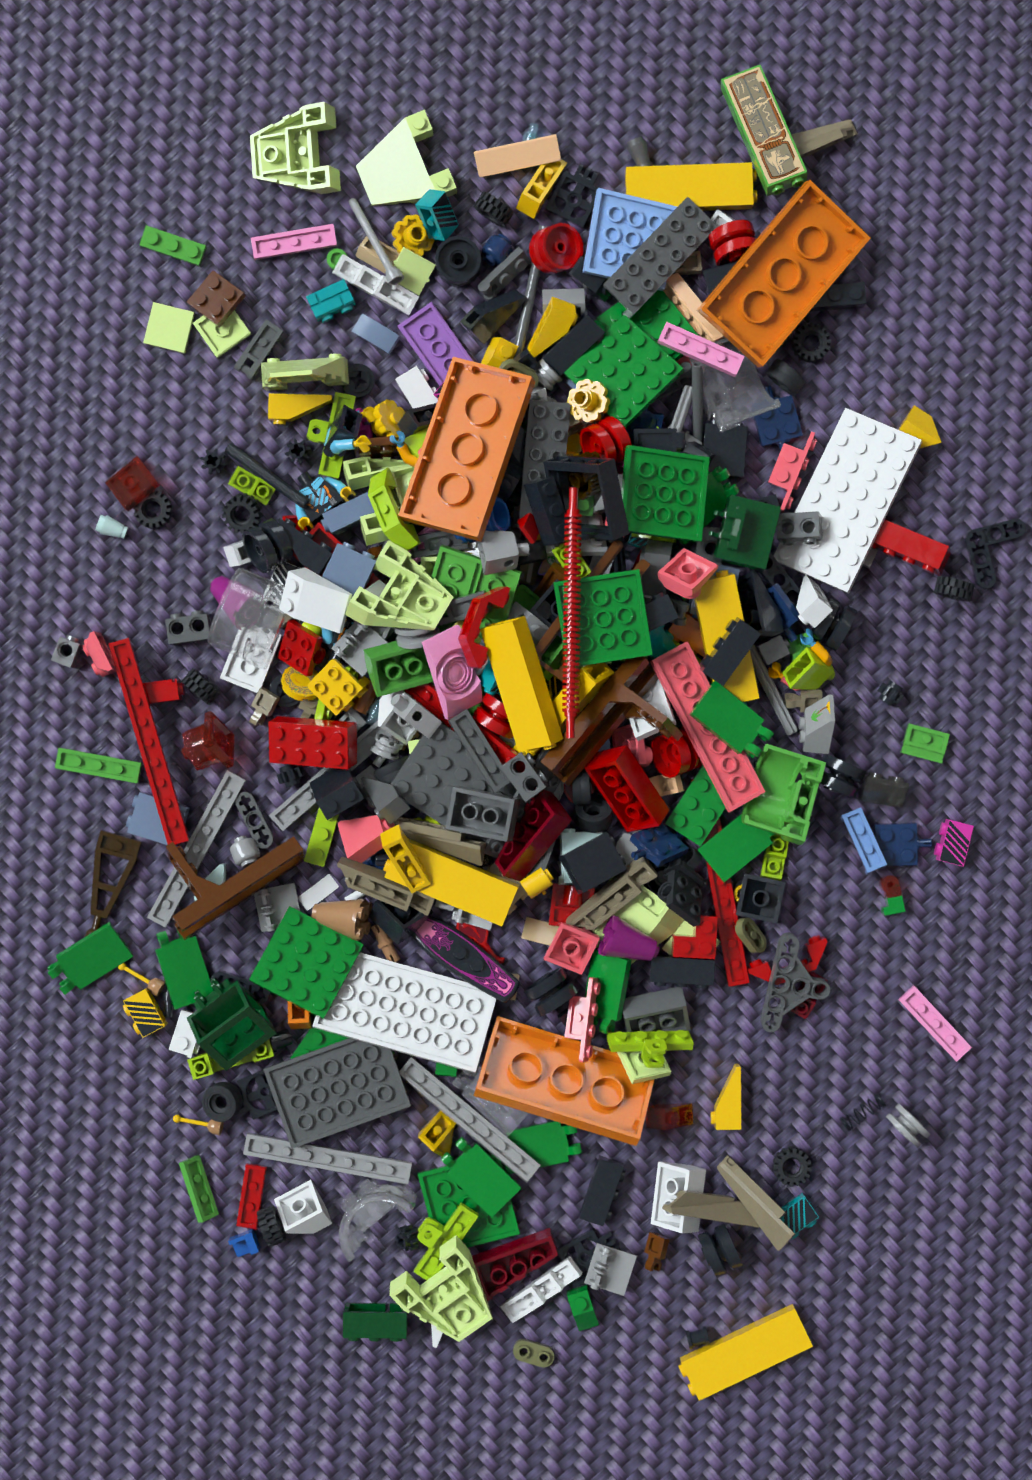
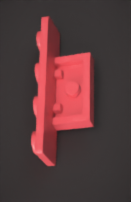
M811 431L804 450L784 443L768 483L787 490L781 505L782 513H784L785 509H790L794 498L790 496L793 489H798L802 480L798 476L801 469L806 470L810 460L806 458L809 450H814L817 439L814 438L815 432Z
M589 977L587 997L573 996L569 1000L565 1038L581 1040L579 1062H588L593 1053V1047L590 1045L591 1037H594L595 1034L594 1016L598 1012L596 996L599 995L601 988L598 982L599 978Z

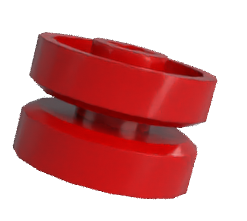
M731 221L717 227L709 234L708 240L711 249L714 251L716 265L720 266L738 261L756 240L755 230L750 221Z
M557 223L538 230L532 236L529 244V254L537 269L547 274H555L574 267L580 256L582 257L583 241L581 235L574 227L566 223Z
M607 416L596 424L589 425L581 430L580 444L583 453L596 451L601 458H614L615 463L625 459V448L627 445H631L625 427L613 416Z
M485 692L482 697V702L485 706H477L472 717L496 734L512 739L514 736L501 696L497 693L491 695Z

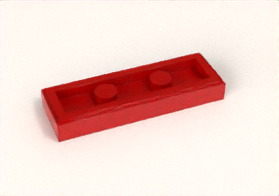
M246 1163L236 1224L238 1227L258 1228L257 1211L261 1209L267 1166Z

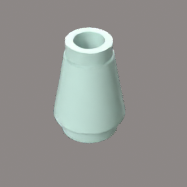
M100 515L95 531L100 532L101 535L124 539L128 527L108 515Z

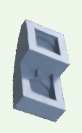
M363 313L352 329L355 335L370 342L373 346L389 355L400 339L398 334Z

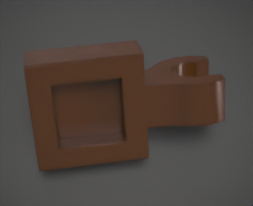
M649 1232L644 1251L649 1254L645 1263V1269L653 1271V1269L656 1271L661 1270L662 1262L660 1259H665L669 1238L655 1232Z

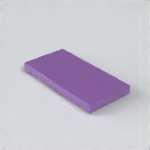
M432 302L397 326L439 387L446 378L453 357L473 361Z

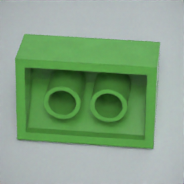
M397 641L363 650L366 668L377 697L434 682L423 647L406 649L399 647Z

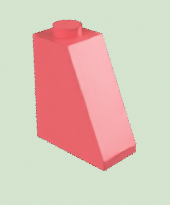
M377 815L344 820L337 823L347 858L360 863L383 848L380 833L395 826L394 823L389 824L385 818L381 820Z

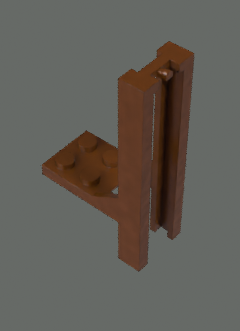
M614 541L587 577L603 575L624 547L621 541ZM641 559L633 570L639 569L641 577L650 566V563L645 559ZM557 617L535 646L540 665L562 682V680H565L563 674H567V672H563V668H566V666L562 664L559 670H554L541 661L542 655L561 631L559 617Z
M645 657L626 659L576 718L575 738H566L565 732L562 735L563 739L557 742L556 747L551 748L540 761L568 787L625 718L644 719L653 728L656 726L659 732L668 739L672 736L678 741L682 737L681 731L667 716L642 699L658 680L655 671L648 666L649 662Z
M293 836L221 885H217L199 877L193 863H187L186 854L181 846L176 847L173 842L166 846L168 859L197 898L195 902L172 916L176 922L174 924L175 928L182 938L186 940L304 861L303 848Z

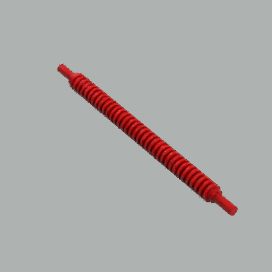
M572 487L569 488V509H567V514H565V518L569 519L564 521L565 524H569L564 526V529L569 530L564 531V535H569V537H564V541L569 542L564 543V546L568 547L564 548V552H568V554H564V558H568L564 560V563L568 564L564 565V569L568 570L564 571V575H568V577H564V581H568L564 583V586L568 587L564 588V592H568V594H564V598L568 599L563 600V603L568 604L563 606V609H568V611H563V615H568V617H563L564 621H568L563 623V626H567V628H563V632H567V634H563V638H567V640H563V643L567 644L563 645V649H567V651H563V655H567V657H563V660L567 661L563 663V666H567V668H563V672H567V674H563V678H567V680H562V683H567V685L562 686V689H567V691H562V695H567V697H562V700H566V703H562V706H566V708H562L564 717H566V738H575V717H577V712H579V709L575 708V706H579V703H575V701H579V697H575V695L580 694L579 691H575V689H580V686H575V684L580 683V680H575V678H580V674H575V672H580V669L576 668V666H580V663H576V661H580V657H576V655H580V651H576V649H580V646L576 645L580 643V640H576V638H580V634H576V632H580V628H576L580 626V623L576 622L580 621V617H576V615H581V611L576 610L581 609V606L576 604H580L581 600H576V598H581V594H576V592H581V589L577 588L581 586V583L577 582L581 581V577H577V575H581V571H577L581 569V566L577 565L581 564V560H577V558H581V554H577L581 552V548H577L581 547V543L577 542L581 541V537L577 536L582 535V532L577 530H581L582 526L577 524H582V520H578V518H582V514H580L578 509V488Z

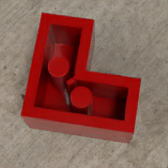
M701 915L700 924L694 927L693 935L672 934L671 955L673 957L715 959L718 917L715 915Z

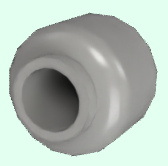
M240 836L234 840L235 843L230 847L234 863L237 866H242V868L248 867L260 858L258 846L253 838Z

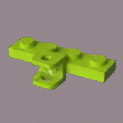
M335 392L329 422L318 419L311 420L309 422L307 439L315 443L324 444L327 431L343 405L353 409L356 396ZM318 428L320 433L314 434L312 430ZM323 452L318 475L339 479L343 456L340 457L335 454L331 458Z
M689 1030L608 1032L607 1042L611 1052L642 1051V1061L648 1068L664 1067L665 1060L663 1054L666 1051L693 1050L694 1045Z
M461 1202L445 1226L433 1218H425L418 1228L417 1238L429 1248L414 1268V1273L425 1280L438 1273L444 1266L439 1260L440 1246L456 1235L462 1240L478 1218V1213Z

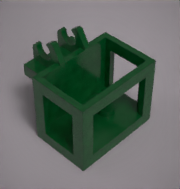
M730 495L727 499L725 511H714V515L721 516L723 519L719 533L709 531V536L718 538L713 560L761 572L766 570L781 507Z
M213 978L211 986L214 991L208 996H203L198 990L194 992L196 1011L187 1017V1021L197 1044L227 1071L274 1036L276 1031L265 1008L238 981L232 984L230 980L226 979L220 983L216 978Z

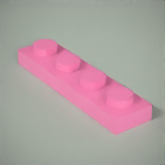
M334 224L251 238L255 260L337 246Z
M666 322L657 342L733 377H736L745 357Z
M914 985L898 999L956 1062L972 1048Z

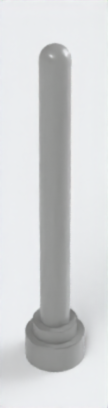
M351 198L349 205L386 269L385 278L390 286L400 283L404 279L401 270L392 265L357 200Z

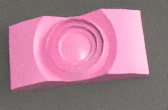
M455 625L422 642L442 711L447 720L482 702L481 681L474 668L468 666L458 640L461 631L459 625Z

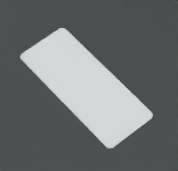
M328 874L300 895L298 900L308 911L339 886L332 876Z

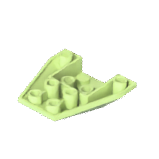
M642 885L640 886L642 892L613 915L618 916L656 940L657 945H659L675 933L684 919L669 909L666 903L659 899L655 893ZM608 919L592 930L600 938L596 948H599L600 940L603 941V930Z

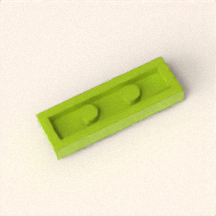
M319 807L304 862L325 867L339 814L327 820Z

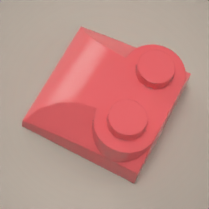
M683 548L658 571V579L666 589L684 598L693 599L701 594V587L715 573L718 565Z
M96 631L91 632L89 637L84 640L85 644L82 645V648L87 657L91 656L94 662L91 666L95 674L105 677L115 673L116 668L102 634Z
M631 724L617 728L612 734L613 748L627 745L642 768L647 767L653 759L651 748L645 746V739L637 741Z
M561 922L544 956V960L582 975L599 942V935L586 928H578Z

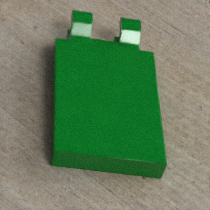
M718 466L712 473L708 471L703 528L717 516L714 515V511H722L726 507L728 497L736 495L740 491L736 484L731 486L730 482H727L722 486L720 483L730 476L727 468L722 470ZM679 540L680 543L685 545L689 542L685 540Z
M716 681L711 683L689 714L737 754L744 751L751 758L758 757L762 751L758 746L752 744L754 739L758 736L765 742L766 740L769 741L774 734L771 730L761 725L764 721L763 718Z
M742 813L697 849L723 882L773 843L770 839L774 835L773 833L743 824L741 821Z
M108 922L57 954L56 958L58 961L47 967L49 970L48 974L52 979L59 976L61 972L65 974L67 979L59 983L61 986L59 989L65 995L76 985L81 990L132 958L133 953L113 925Z
M162 931L156 934L161 948L155 949V953L173 1007L176 1010L195 1003L194 992L197 990L206 997L213 992V988L196 936L184 940L177 931L179 938L169 942L166 931Z
M595 948L591 957L585 997H587L589 977L599 978L598 982L601 988L599 995L596 996L598 1012L594 1016L593 1025L597 1026L598 1018L603 1019L599 1026V1032L608 1034V1031L614 1032L615 1021H619L622 1018L632 960L603 956L598 954V948Z
M549 1121L501 1132L540 1164L539 1168L569 1162L568 1155L582 1153L580 1143L568 1145L566 1134L577 1133V1128L566 1124L561 1125L560 1122ZM506 1166L508 1174L514 1173L510 1168Z
M461 1137L456 1142V1146L463 1153L455 1160L446 1152L441 1157V1161L450 1168L447 1174L492 1218L521 1189V1186L477 1142L472 1147Z

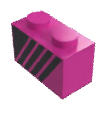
M946 819L945 823L942 822L939 830V835H942L940 843H936L934 849L936 860L964 867L974 826Z

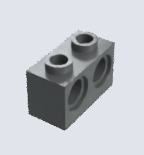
M819 511L779 514L777 522L778 541L786 546L795 545L796 542L816 544L817 541L822 540V515ZM809 524H814V531L811 533H806V526ZM787 526H794L791 534H784V529Z
M204 610L193 611L191 616L183 617V613L172 614L170 619H165L169 645L213 639L210 615L204 614ZM198 620L204 622V629L200 632H197L194 628V624ZM181 623L184 629L181 634L177 635L174 633L173 628L175 624Z
M523 751L502 765L501 768L524 801L527 802L549 787L547 784L549 779L542 770L538 771L535 767L536 761L533 756ZM519 760L525 764V770L522 773L516 769V763ZM530 778L537 780L538 787L536 790L529 788L528 781Z

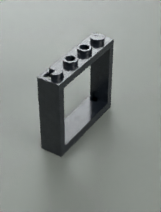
M557 456L543 462L546 477L554 476L566 514L567 509H569L570 488L566 471L598 474L608 526L577 524L582 526L581 530H577L581 531L582 535L577 537H581V540L591 538L595 539V541L609 540L611 543L613 541H621V537L630 534L614 458Z

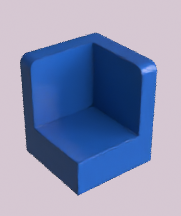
M254 1229L232 1236L228 1240L229 1245H233L237 1257L248 1253L253 1255L261 1249Z

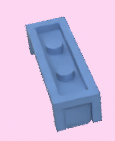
M860 807L842 815L841 820L847 827L866 869V875L879 868H885L887 863L862 808Z

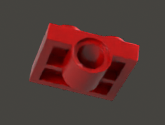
M288 620L278 659L306 677L312 676L315 665L320 664L326 654L325 649L321 647L323 638L297 621Z
M553 883L549 925L560 926L561 922L566 923V919L594 895L595 887L578 895L573 885Z

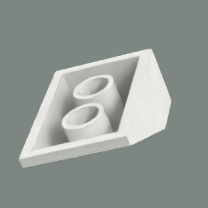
M306 567L288 571L279 610L295 619L342 633L346 620L345 612L352 594Z

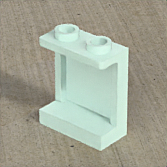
M564 829L563 833L557 838L560 839V856L597 837L602 832L590 833L584 830L583 832H575V829ZM561 863V876L558 877L559 885H573Z

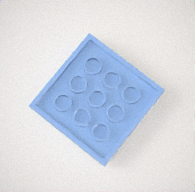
M598 188L596 190L582 273L609 279L677 206ZM666 281L659 287L658 290H665Z

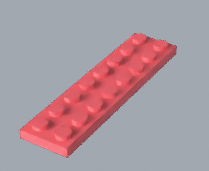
M688 641L649 661L726 810L731 812L763 794L765 790L746 753L742 751L740 754H737L689 715L710 684L705 674L700 670L701 666Z

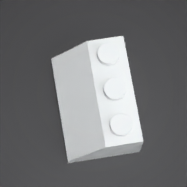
M658 1162L651 1224L679 1233L699 1232L700 1218L671 1214L663 1210L662 1207L664 1204L669 1205L673 1202L680 1190L703 1193L706 1169L686 1164Z

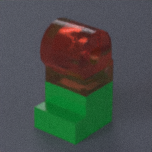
M892 875L883 876L879 881V887L884 893L886 906L881 907L882 915L887 916L905 912L898 879Z

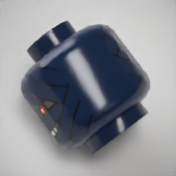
M498 234L492 235L482 248L484 261L488 265L498 266L513 252L512 242L509 238Z

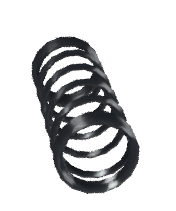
M878 1093L874 1094L878 1106L870 1099H867L871 1111L865 1105L860 1103V1107L862 1109L864 1116L857 1109L853 1108L857 1121L848 1113H846V1116L850 1125L847 1123L844 1117L839 1118L848 1132H850L851 1129L853 1130V1126L850 1122L848 1115L859 1125L860 1121L855 1111H857L865 1120H867L866 1114L862 1106L865 1107L872 1115H874V1112L869 1101L879 1110H881L879 1103L882 1105L883 1108L886 1107V1104L884 1103V1101Z

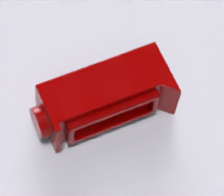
M173 679L143 683L149 704L182 700V695H185L183 682L180 683V679H175V682Z

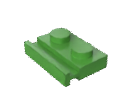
M908 723L900 753L942 764L950 734Z

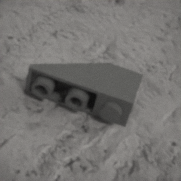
M365 777L361 778L364 785L362 790L369 797L368 801L375 808L374 812L381 820L385 818L389 824H392L410 809L405 798L393 785Z

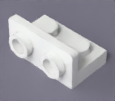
M181 1009L169 1050L192 1058L194 1054L198 1055L200 1046L197 1044L187 1021V1017L194 1012Z

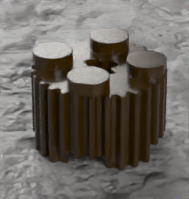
M588 451L576 456L601 458L596 451L591 453ZM566 471L569 487L578 488L579 499L584 500L601 492L597 473Z

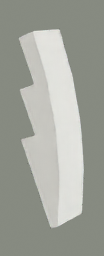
M344 254L341 255L332 272L353 286L407 315H410L419 296L399 284L390 286L384 275L381 276Z
M569 1256L521 1289L500 1307L510 1321L514 1323L543 1305L547 1299L560 1292L564 1286L582 1275V1271Z

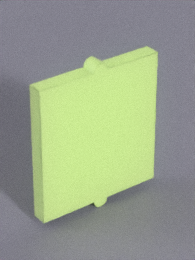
M405 247L402 248L397 260L393 261V266L400 269L404 276V279L398 284L420 295L426 282H429V276L435 264Z

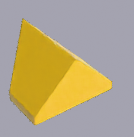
M913 405L898 430L921 439L922 444L920 448L941 443L932 416Z
M439 1111L419 1132L418 1138L439 1156L442 1157L446 1152L450 1154L456 1123L442 1111Z

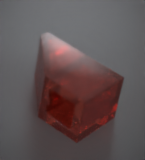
M692 1103L658 1104L648 1106L647 1128L668 1130L693 1124Z

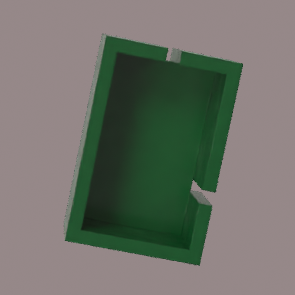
M346 1302L343 1311V1338H348L349 1341H359L360 1338H369V1341H381L382 1338H390V1341L393 1342L402 1341L407 1338L409 1313L404 1311L397 1303H390V1312H386V1303Z

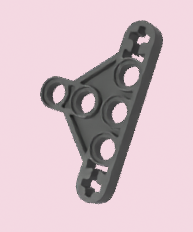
M790 932L782 934L779 938L760 1022L763 1029L767 1032L777 1031L780 1028L783 1015L808 998L825 999L830 994V986L827 981L822 978L811 977L797 957L799 941ZM789 939H791L793 944L789 945V953H786L787 946L785 945V942H788ZM788 958L790 960L789 965L785 968L780 967V960ZM784 978L785 984L782 987H775L774 982L776 979ZM798 981L805 982V987L802 990L794 988ZM819 984L826 986L823 993H816L815 987ZM772 998H780L781 1001L778 1006H770ZM771 1011L773 1012L772 1018L774 1019L775 1023L772 1022L770 1026H768L766 1021H770Z

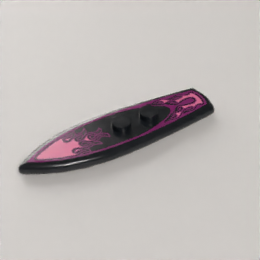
M430 916L412 935L417 944L432 959L493 998L506 1003L516 994L520 981L481 946L452 925Z

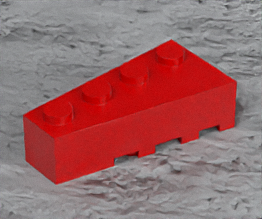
M884 520L871 547L872 549L880 548L884 550L883 553L891 557L897 556L910 565L915 564L923 570L939 576L942 575L951 555L948 545L887 520Z

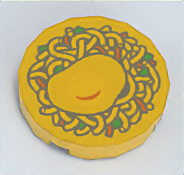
M291 666L286 668L281 677L283 691L289 697L298 701H303V699H308V701L314 700L317 697L309 690L308 684L318 672L314 669L312 676L306 677Z

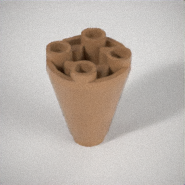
M366 899L321 902L313 906L312 918L352 940L359 941L364 934L368 935L370 932L371 923L368 922V918L372 911V902H368Z

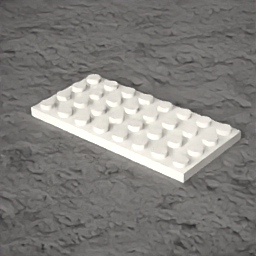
M845 408L795 513L820 512L822 515V540L817 541L816 544L796 542L795 545L791 546L780 543L774 554L775 559L787 567L849 594L922 444V440ZM789 525L784 534H791L794 526ZM807 525L805 528V532H813L815 529V525Z
M360 953L325 1019L323 1020L315 1016L313 1028L476 1073L496 999L467 982Z

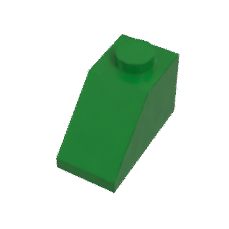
M587 1284L567 1290L568 1301L578 1330L582 1331L598 1326L599 1322Z

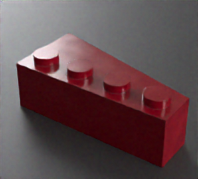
M543 790L533 797L531 803H527L523 809L525 814L520 822H516L513 840L504 844L495 861L504 877L517 881L523 880L572 821L553 792Z
M547 1228L473 1255L472 1259L487 1302L499 1292L502 1293L508 1289V1286L517 1280L520 1281L526 1277V1274L532 1270L538 1269L556 1257L558 1250L551 1229Z

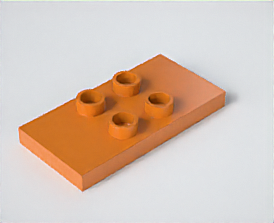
M811 180L803 183L696 311L757 367H763L871 238Z
M457 357L452 358L398 515L403 521L482 542L535 385V380L532 376Z
M497 1016L473 1096L637 1146L641 1137L654 1079L632 1084L618 1053L590 1045L593 1047L592 1057L589 1058L588 1062H579L580 1041Z

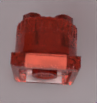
M212 711L205 713L203 724L182 733L184 747L181 751L184 758L190 759L197 771L220 762L227 769L233 767L234 734Z

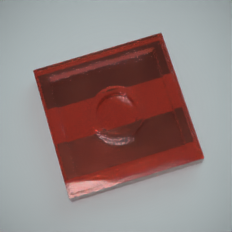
M138 456L105 482L127 511H130L160 486Z

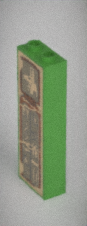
M761 65L721 79V91L766 195H779L788 188H797L807 181V170Z

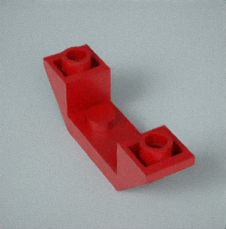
M507 586L496 587L473 598L458 637L468 666L471 668L481 669L487 661L489 648L474 641L480 634L479 627L482 619L487 614V605L493 608H504L510 597V588Z
M819 935L813 936L808 939V943L804 944L810 960L807 961L804 958L800 961L808 972L816 970L827 945V939L824 936L821 938ZM761 959L750 962V966L747 967L748 973L769 982L771 969L768 962ZM778 978L775 980L774 984L779 985L781 983H784L785 979Z

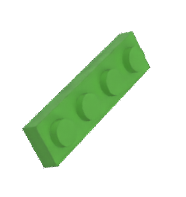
M58 748L55 764L56 769L132 783H139L142 767L141 762L65 748Z

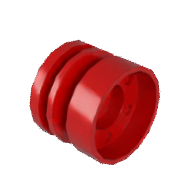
M684 727L679 728L683 735L678 741L672 736L668 739L663 734L652 741L653 763L657 770L665 777L672 778L703 765Z

